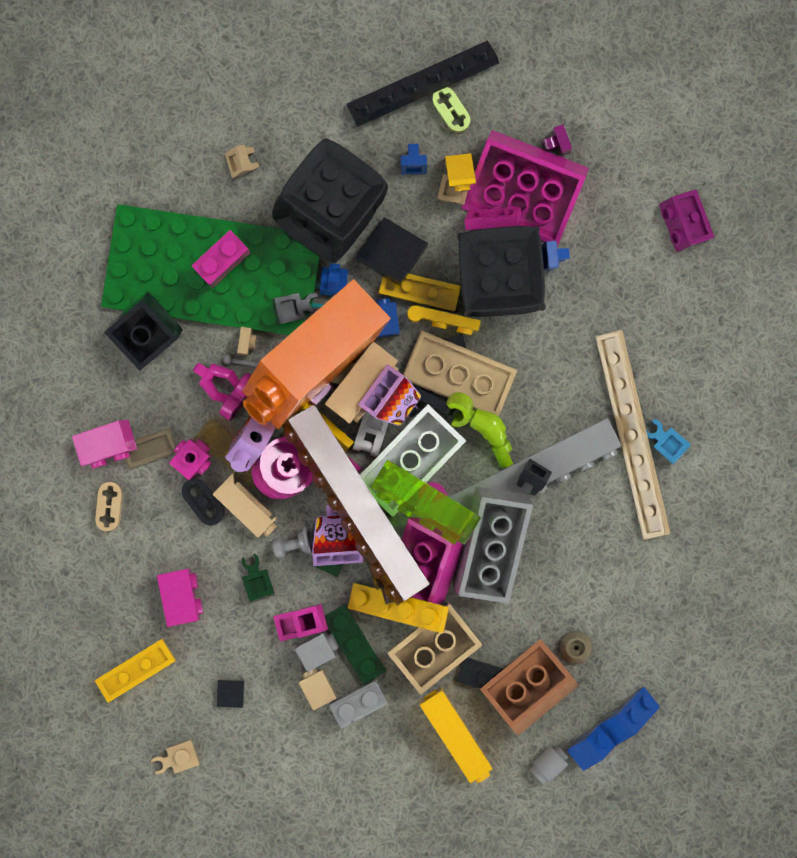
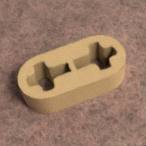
M106 482L101 485L98 491L95 520L98 528L103 531H113L120 523L123 491L117 483ZM109 486H113V491L117 492V497H112L111 505H108V496H104V490H109ZM107 508H111L110 516L115 518V522L110 523L109 527H105V522H101V517L107 514Z

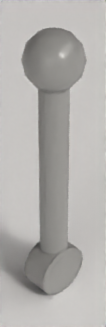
M229 354L223 357V362L226 365L234 363L255 368L258 365L256 362L233 358Z

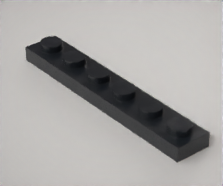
M487 40L351 101L346 105L356 126L359 127L499 64V60Z

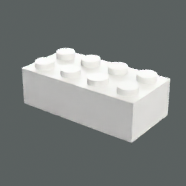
M427 405L360 474V477L375 500L394 517L466 440L430 405Z

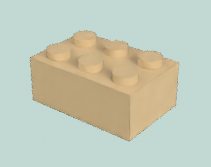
M449 602L444 605L448 606L449 610L443 633L417 627L387 651V654L420 695L482 646V643Z

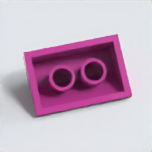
M414 517L408 518L401 540L430 584L411 597L436 604L445 601L468 535L467 533L447 522Z

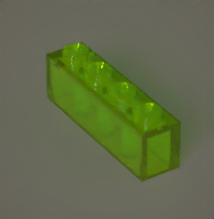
M388 459L371 485L373 489L378 491L376 497L387 504L393 500L399 504L397 510L410 518L414 513L421 518L419 523L429 530L433 531L436 527L443 531L441 537L453 545L457 541L465 545L482 518Z

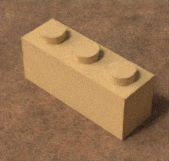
M373 341L326 401L325 406L348 424L353 420L358 423L366 412L358 404L387 364L395 370H399L395 366L398 360Z

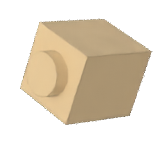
M315 668L301 674L303 679L298 683L313 711L337 698V694L323 668L318 671Z

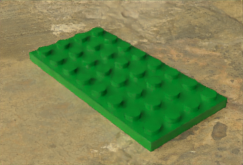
M117 204L101 307L125 311L148 291L170 316L175 319L235 328L246 327L252 328L255 331L289 336L311 314L304 311L305 319L277 325L272 299L299 293L300 299L303 300L305 296L314 293L320 257L280 228ZM231 230L249 249L250 254L212 289L192 265ZM310 299L309 304L312 307L313 299Z

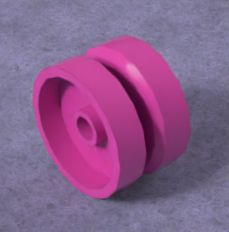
M285 437L270 442L252 465L251 474L254 484L262 494L271 499L284 500L291 498L303 491L313 480V474L308 466H304L299 460L294 444H290Z

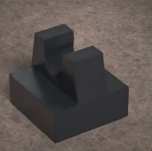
M529 458L519 476L517 486L522 487L525 482L531 484L533 488L530 494L535 496L539 491L543 490L552 472Z

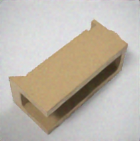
M232 473L213 493L258 538L262 535L267 538L276 529L277 525L274 522L278 518L274 517L272 519L271 516L273 514L240 482H235V473Z

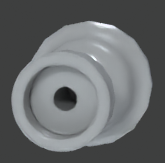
M308 525L304 526L303 530L298 533L297 539L284 542L279 537L272 540L273 550L277 559L285 558L288 551L301 549L303 553H309L310 556H313V537Z

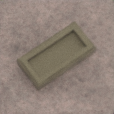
M171 428L136 439L135 443L138 450L129 452L130 457L125 460L130 470L175 454L174 449L177 445Z

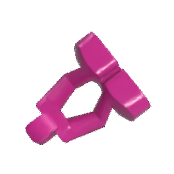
M197 363L193 371L202 377L199 385L213 401L223 402L220 414L229 421H232L243 406V401L247 398L242 391L252 374L248 372L238 379L234 370L215 363L211 364L209 368H206L201 363ZM215 377L228 379L233 385L234 390L230 395L221 393L212 381Z

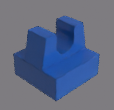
M408 144V155L401 156V175L427 174V155H419L418 144Z
M547 241L541 244L544 271L554 270L559 267L560 261L570 259L569 248L557 249L556 241Z
M330 263L329 268L322 267L320 295L335 296L347 285L348 269H340V264Z

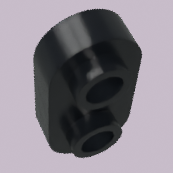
M197 478L186 481L182 487V496L200 521L206 525L220 523L224 518L225 510L221 502L213 495L209 486L203 480ZM195 486L201 490L200 495L197 497L191 494V489ZM213 507L216 509L214 517L207 515L208 508Z

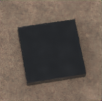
M384 217L357 254L356 260L401 286L427 249L428 243Z

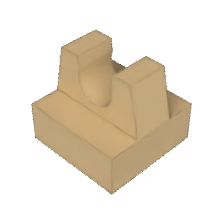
M245 145L235 146L225 154L232 179L241 177L259 168L258 162L251 163L248 157L255 153L253 147H245Z

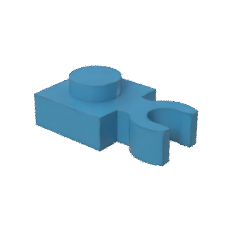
M653 419L652 423L657 426L658 430L655 433H649L646 430L648 439L656 440L657 443L653 446L654 449L674 465L691 447V444L673 428L664 432L661 422Z

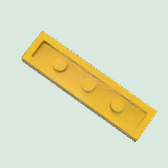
M353 583L348 609L438 633L444 632L449 610L448 606L413 597L408 598L399 605L395 603L385 605L381 589L376 590L374 587Z

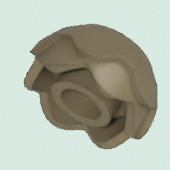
M571 631L560 641L561 655L567 662L573 664L583 663L592 653L591 640L585 633ZM575 645H578V650H574Z

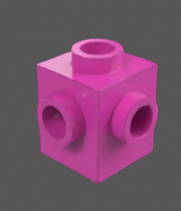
M199 438L197 441L194 439H189L187 442L182 440L174 449L176 455L169 464L185 478L191 480L198 473L203 475L212 464L209 462V459L213 455L208 452L211 448ZM191 453L195 455L194 462L190 460Z

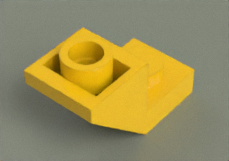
M471 153L445 156L448 187H454L455 192L471 190L470 185L476 184Z

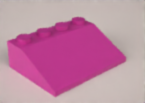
M492 130L475 170L476 184L470 185L471 190L467 191L465 204L462 205L461 209L469 211L520 206L522 225L538 226L540 228V239L545 242L556 241L558 246L589 168Z

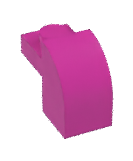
M322 604L273 616L280 642L328 630Z

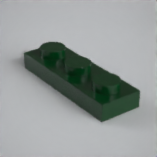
M345 604L325 616L328 628L364 685L386 671Z

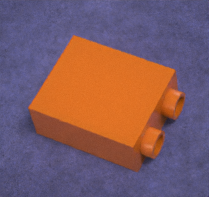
M353 279L260 360L242 391L247 396L243 401L246 411L259 424L265 425L270 421L279 430L288 419L296 415L362 356L391 318Z

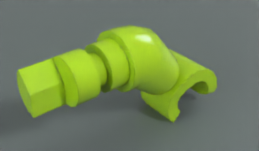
M456 392L451 394L446 404L450 409L456 408L462 411L460 414H455L451 426L462 427L469 422V426L481 433L483 438L492 445V451L501 468L513 465L509 455L512 446L509 440L506 439V426L497 414L477 408L474 411L473 401L465 393Z

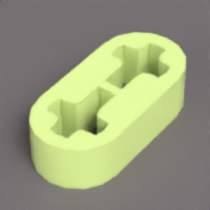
M446 87L433 94V105L447 127L454 133L465 132L470 125V116L454 91ZM442 93L444 96L449 94L451 96L448 101L451 106L450 109L444 103H438L440 99L439 94ZM454 111L458 117H465L463 120L464 126L460 127L458 124L455 126L452 124L454 117L451 112Z

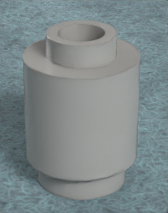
M550 745L533 762L530 771L541 783L551 782L569 765L565 761L568 755L559 746L553 748Z

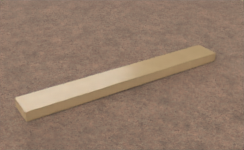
M618 330L595 336L643 540L671 534L623 331Z

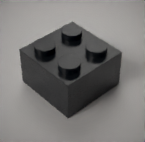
M147 291L108 325L104 333L140 371L179 338L183 329Z

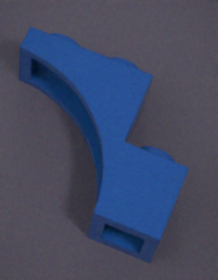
M642 687L606 719L581 735L567 749V752L584 771L602 761L616 745L636 735L660 706L646 688Z

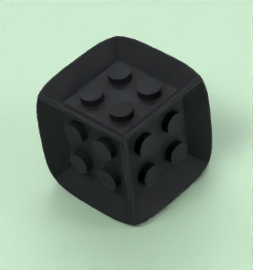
M324 138L309 152L283 187L281 194L275 200L272 218L279 227L307 249L326 261L337 263L354 244L371 221L376 209L382 204L388 190V184L376 170L340 144Z
M538 226L497 227L458 233L460 278L465 317L518 315L539 310L544 311L546 309L544 303L543 254L539 234L540 228Z

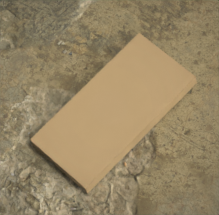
M421 330L403 375L412 384L446 398H449L451 394L456 392L465 393L472 399L473 409L476 410L478 408L499 416L518 370Z

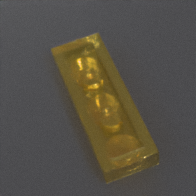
M211 418L194 439L197 440L199 438L211 448L209 451L254 489L256 485L251 474L252 466L248 471L237 472L232 469L231 462L226 460L225 455L234 437Z

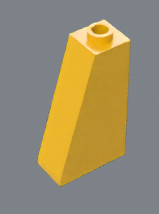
M440 686L420 699V707L470 783L473 781L480 783L488 778L492 766L443 688Z

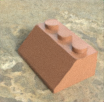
M540 639L480 688V690L511 729L519 736L579 685Z

